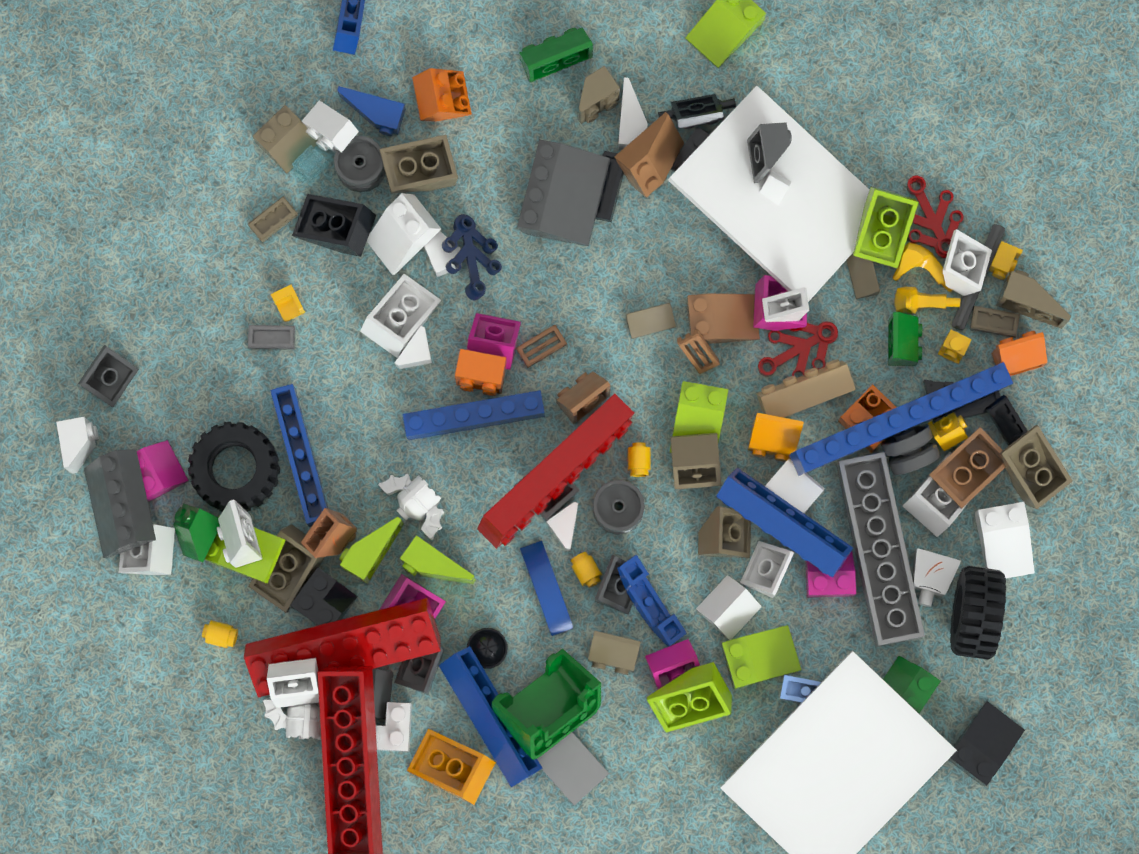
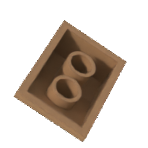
M665 112L614 157L629 183L647 198L664 183L684 141L669 114Z
M709 293L688 295L687 311L690 335L694 334L693 331L698 329L708 344L760 340L759 328L753 327L755 294Z
M593 371L589 375L585 372L576 379L577 384L571 389L566 387L557 394L559 398L556 399V403L573 425L610 397V383Z
M979 427L929 476L962 509L1006 468L1000 452L1003 450Z

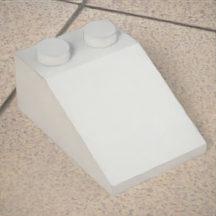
M401 193L386 208L370 233L367 243L391 274L395 275L441 228L415 195Z
M403 274L366 317L360 332L398 358L421 325H424L441 300L406 274Z
M949 452L942 459V461L935 467V469L952 453ZM928 475L903 504V507L938 537L953 523L966 505L961 509Z
M235 500L229 501L218 518L220 526L217 527L220 540L225 542L226 548L223 549V554L226 562H230L237 568L262 560L251 515Z
M1019 502L977 510L974 514L985 568L1000 570L1005 574V578L1034 574L1030 529L1025 503Z

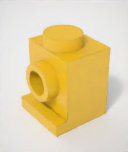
M1001 241L989 268V271L993 272L992 276L1005 280L1008 272L1014 271L1018 260L1014 258L1018 259L1023 250Z
M950 330L938 355L959 364L972 339Z
M954 412L934 424L932 421L928 423L934 438L943 451L968 438L965 428L968 426L961 415L957 417Z

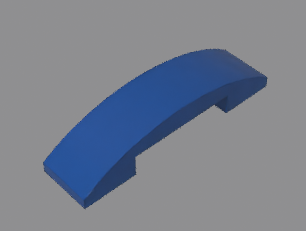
M539 541L520 548L551 636L573 629L543 542Z
M634 555L617 567L622 583L634 606L664 644L669 647L687 634L676 615L669 614L646 578L649 573L637 555Z

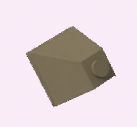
M716 507L698 532V555L750 558L751 521L743 518L733 508Z

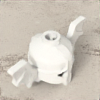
M408 474L400 478L390 475L387 481L379 483L380 488L389 496L400 492L397 495L400 508L396 511L405 521L408 518L422 521L426 517L421 530L430 540H433L435 533L442 529L440 518L444 511L437 508L441 498L435 494L433 489L428 488L429 484L422 480L419 475L411 481Z
M263 700L266 710L264 717L269 718L273 722L274 730L285 728L286 738L292 736L304 740L312 737L313 739L321 740L319 706L314 703L289 706L286 716L281 707L276 708L272 700Z

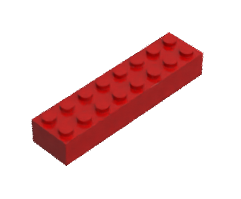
M614 393L483 515L477 530L496 549L502 544L507 546L514 539L518 529L524 530L531 523L535 513L540 515L547 508V504L552 498L556 500L564 492V488L568 483L572 485L580 477V473L584 468L588 470L596 462V458L600 453L602 455L605 454L612 447V443L616 438L620 440L628 432V428L633 423L631 419L634 412Z
M424 598L247 643L245 645L244 660L259 698L270 695L267 682L269 664L316 658L318 671L327 666H372V669L441 652V637L429 600Z
M327 666L318 671L328 854H383L372 666Z

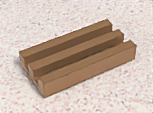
M553 325L516 347V350L527 368L563 348L567 343L557 326ZM555 332L556 335L527 353L523 352L527 347ZM559 339L560 343L530 361L528 360V357Z
M698 329L694 330L692 335L690 333L686 334L684 339L681 337L677 338L678 345L699 374L720 365L718 357ZM695 340L698 341V343L701 345V347L703 348V350L706 352V354L708 355V357H709L710 360L712 361L711 363H710V361L707 359V357L705 356V354L702 352V350L700 349V347L697 345V343L695 342ZM690 343L705 366L702 367L686 344Z

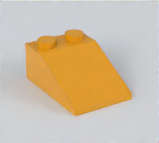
M757 413L752 424L748 450L752 451V455L757 457H766V454L774 455L775 460L786 462L788 459H791L789 454L797 450L804 422Z
M428 729L407 771L474 805L496 762L478 751Z

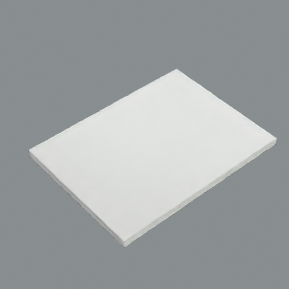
M758 86L741 101L668 179L671 184L788 292L805 287L808 302L854 252L864 205L870 190ZM787 122V128L791 131L792 135L791 144L759 183H754L747 139L760 124ZM771 171L791 181L790 187L779 205H776L760 193Z
M852 650L720 788L789 854H857L957 750Z

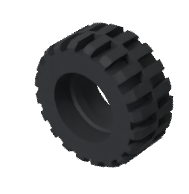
M231 421L224 422L223 426L215 425L211 427L212 430L210 432L202 433L200 435L201 440L198 443L195 442L192 447L194 449L193 453L189 454L188 462L190 467L188 468V475L191 477L192 481L190 482L193 488L207 504L223 512L228 502L235 500L248 512L251 511L252 507L261 506L263 504L262 501L266 497L270 498L273 494L271 492L272 489L277 487L278 484L277 477L280 474V466L278 464L279 457L274 446L263 433L252 425L248 426L243 422L232 424ZM239 446L247 449L253 455L256 462V471L253 478L243 487L228 489L216 481L213 475V463L223 450Z
M967 566L962 568L955 590L951 616L950 647L957 656L988 660L995 656L1001 638L1006 603L1005 574L1000 570Z

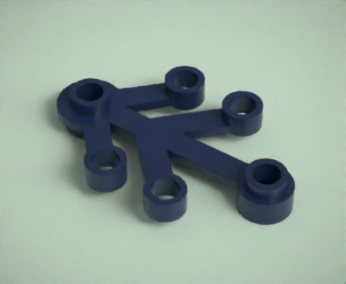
M461 214L455 218L454 232L442 242V249L447 253L453 252L457 248V241L461 237L464 246L453 259L446 263L445 267L448 273L456 274L461 269V263L466 258L470 283L465 287V293L469 299L476 301L484 296L486 292V286L479 278L476 260L486 268L490 275L499 273L502 265L498 260H490L473 244L472 238L482 246L483 251L487 254H492L497 250V242L492 238L486 239L476 230L474 220L469 215Z

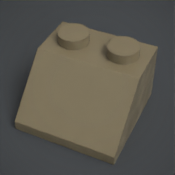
M286 105L252 136L255 143L286 174L317 146V140L313 139L306 132L308 128Z
M594 631L588 662H592L591 667L605 670L606 666L615 668V673L628 675L629 671L634 672L641 641Z

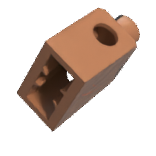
M324 508L301 541V544L315 558L339 555L349 542L354 541L357 528L345 515Z

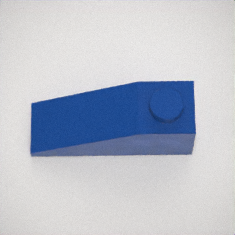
M365 0L341 1L333 51L355 55L360 36Z
M338 86L339 96L373 127L378 129L379 133L386 136L399 134L406 110L404 103Z

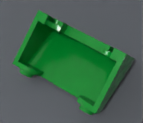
M562 648L556 654L553 653L547 658L543 675L514 697L508 692L498 694L492 701V709L523 751L531 759L535 760L590 719L601 706V682Z

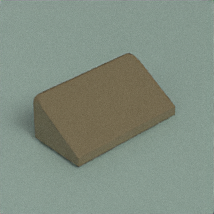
M852 253L846 261L856 299L878 295L880 289L873 261L853 256Z
M671 303L626 314L631 339L676 327Z

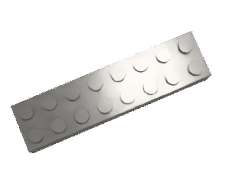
M885 452L838 461L836 467L875 647L921 639L925 634Z

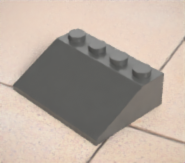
M539 139L517 225L520 231L531 236L589 246L610 158L562 143Z
M136 449L114 450L99 456L85 467L84 472L103 558H108L155 541V532Z

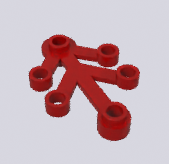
M918 175L912 176L907 182V190L910 194L916 196L925 217L915 214L912 223L932 230L936 238L923 235L920 230L913 229L908 234V240L914 244L922 243L933 247L939 257L946 259L948 251L942 249V244L946 243L950 246L954 230L963 221V213L959 210L951 212L949 216L950 225L945 235L941 225L948 205L953 200V193L949 190L941 192L939 195L940 203L935 214L924 193L926 187L924 178ZM918 183L920 189L914 190L911 185ZM949 194L950 200H943L942 195ZM958 214L960 220L954 221L952 215ZM918 233L919 239L913 240L911 234Z
M825 321L818 326L807 323L806 327L789 329L791 332L803 331L813 334L808 339L771 330L768 334V340L771 343L777 344L780 342L794 347L774 358H762L758 364L759 373L765 377L772 376L778 366L799 355L797 366L792 376L796 372H801L805 375L804 372L810 349L818 343L817 356L813 359L811 366L816 368L814 362L819 360L823 363V367H825L828 345L835 342L838 337L837 327L833 323ZM827 329L831 332V335L824 337L822 331ZM778 333L779 339L772 340L771 334ZM770 364L771 370L768 372L764 371L763 365Z

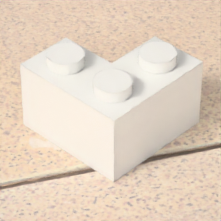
M320 100L302 120L308 128L306 132L313 139L317 140L316 144L324 151L329 149L335 153L337 149L342 152L359 132L349 119Z
M387 702L386 726L376 725L377 750L410 752L411 703Z

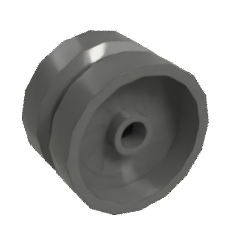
M355 136L342 152L336 149L334 156L335 170L342 184L351 191L360 193L371 191L378 187L385 178V170L379 152L381 148L370 137Z
M929 425L915 426L889 437L881 443L885 455L893 457L889 462L893 475H901L918 470L941 457L937 444L928 443L933 438Z
M623 480L610 481L603 485L596 493L593 502L596 522L603 530L615 535L627 534L634 530L641 522L645 509L644 497L640 490L631 482ZM623 504V509L618 511L614 505Z

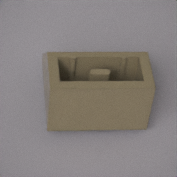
M605 65L585 78L579 105V122L581 124L593 122L599 117L598 113L604 109L610 111L618 105L620 87Z
M717 433L671 437L675 489L722 486Z

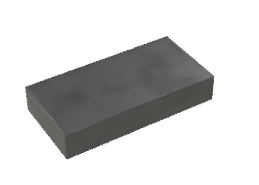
M249 325L248 349L295 350V326Z

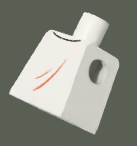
M919 548L915 550L912 579L914 588L921 591L918 604L931 607L934 595L941 597L946 595L961 560Z

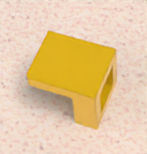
M292 284L271 294L284 322L305 313Z

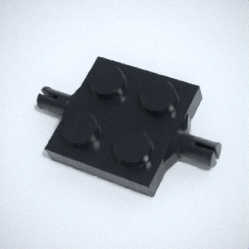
M716 94L671 102V110L658 112V118L666 112L671 119L676 121L678 128L690 129L699 124L712 125L724 120L723 110L736 108L735 98L721 101L717 98Z

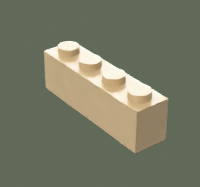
M839 359L832 360L826 363V367L821 369L811 368L806 370L803 376L797 378L796 376L785 378L782 384L776 386L770 384L762 387L761 392L756 393L763 414L784 418L856 390L848 365L844 361H839Z

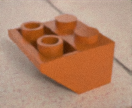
M429 68L412 77L420 121L437 122L472 115L463 71Z
M1030 331L1022 334V337L1017 340H1013V337L999 341L1000 344L996 345L995 350L991 353L995 365L1004 362L1010 376L1043 367L1048 363L1043 332L1036 334L1035 331Z
M460 349L455 372L456 385L460 386L461 390L468 392L479 389L483 390V394L489 396H496V393L502 394L507 364L506 357Z
M872 384L839 418L838 422L848 429L897 407ZM884 440L868 446L866 449L872 453Z

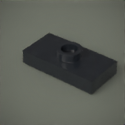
M1002 395L985 408L1008 445H1011L1028 432L1007 396Z

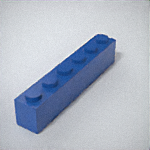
M290 384L270 391L305 521L309 527H312L324 508H328L297 391L294 385Z
M541 390L403 414L408 440L545 417Z
M738 467L727 477L716 496L726 506L739 512L743 518L759 526L763 532L772 535L783 546L789 547L799 554L802 559L809 561L819 568L822 573L833 577L838 572L853 549L852 546Z
M469 646L453 654L439 665L440 669L510 787L519 784L543 769L538 759H531L523 751L494 713L492 701L498 695V692L471 647Z

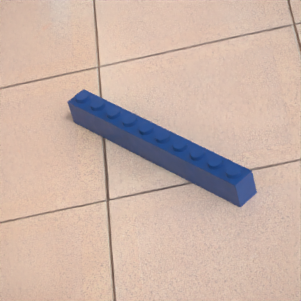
M1004 362L798 449L789 454L798 476H801L1013 384V381Z

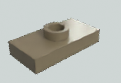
M283 196L249 222L248 226L263 243L297 217L298 213Z
M974 306L970 330L1016 338L1020 314Z

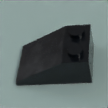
M307 194L292 236L340 253L361 257L376 214L364 204Z
M986 701L953 745L957 751L948 760L981 786H987L1025 729Z

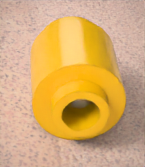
M643 442L632 443V447L627 448L630 476H649V471L651 470V448L646 447V443Z
M586 551L570 560L572 563L571 568L582 586L587 585L588 588H591L601 581L599 578L602 576V573L593 557L588 555Z
M212 620L209 624L204 625L202 638H205V643L223 648L234 647L238 636V629L233 628V625Z

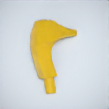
M907 243L893 279L898 281L910 269L922 267L930 273L938 285L941 284L948 292H951L952 289L948 288L945 284L943 266L933 253L921 245Z
M916 287L897 288L894 298L896 312L905 314H916L917 310L922 308L946 310V307H960L961 298H947V294L920 293Z

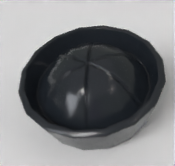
M482 628L475 631L467 643V647H471L483 669L499 666L507 655L508 644L505 637L493 628Z

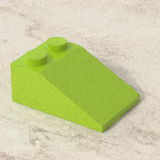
M716 0L685 39L719 68L765 21L766 12L752 0Z
M871 186L864 205L853 256L898 268L919 202L913 198Z
M683 381L672 436L717 433L719 443L729 389Z
M254 527L262 560L235 568L230 562H226L223 554V549L226 548L225 542L220 540L217 532L205 560L225 569L268 583L286 540Z
M396 517L354 543L350 549L346 548L339 558L341 561L340 566L343 570L368 584L403 528L404 523L402 519Z
M417 535L400 557L403 569L414 577L416 574H419L422 577L474 584L476 581L474 575Z
M788 625L721 643L734 690L801 671Z
M714 662L686 671L647 696V701L665 732H670L730 715L732 694Z

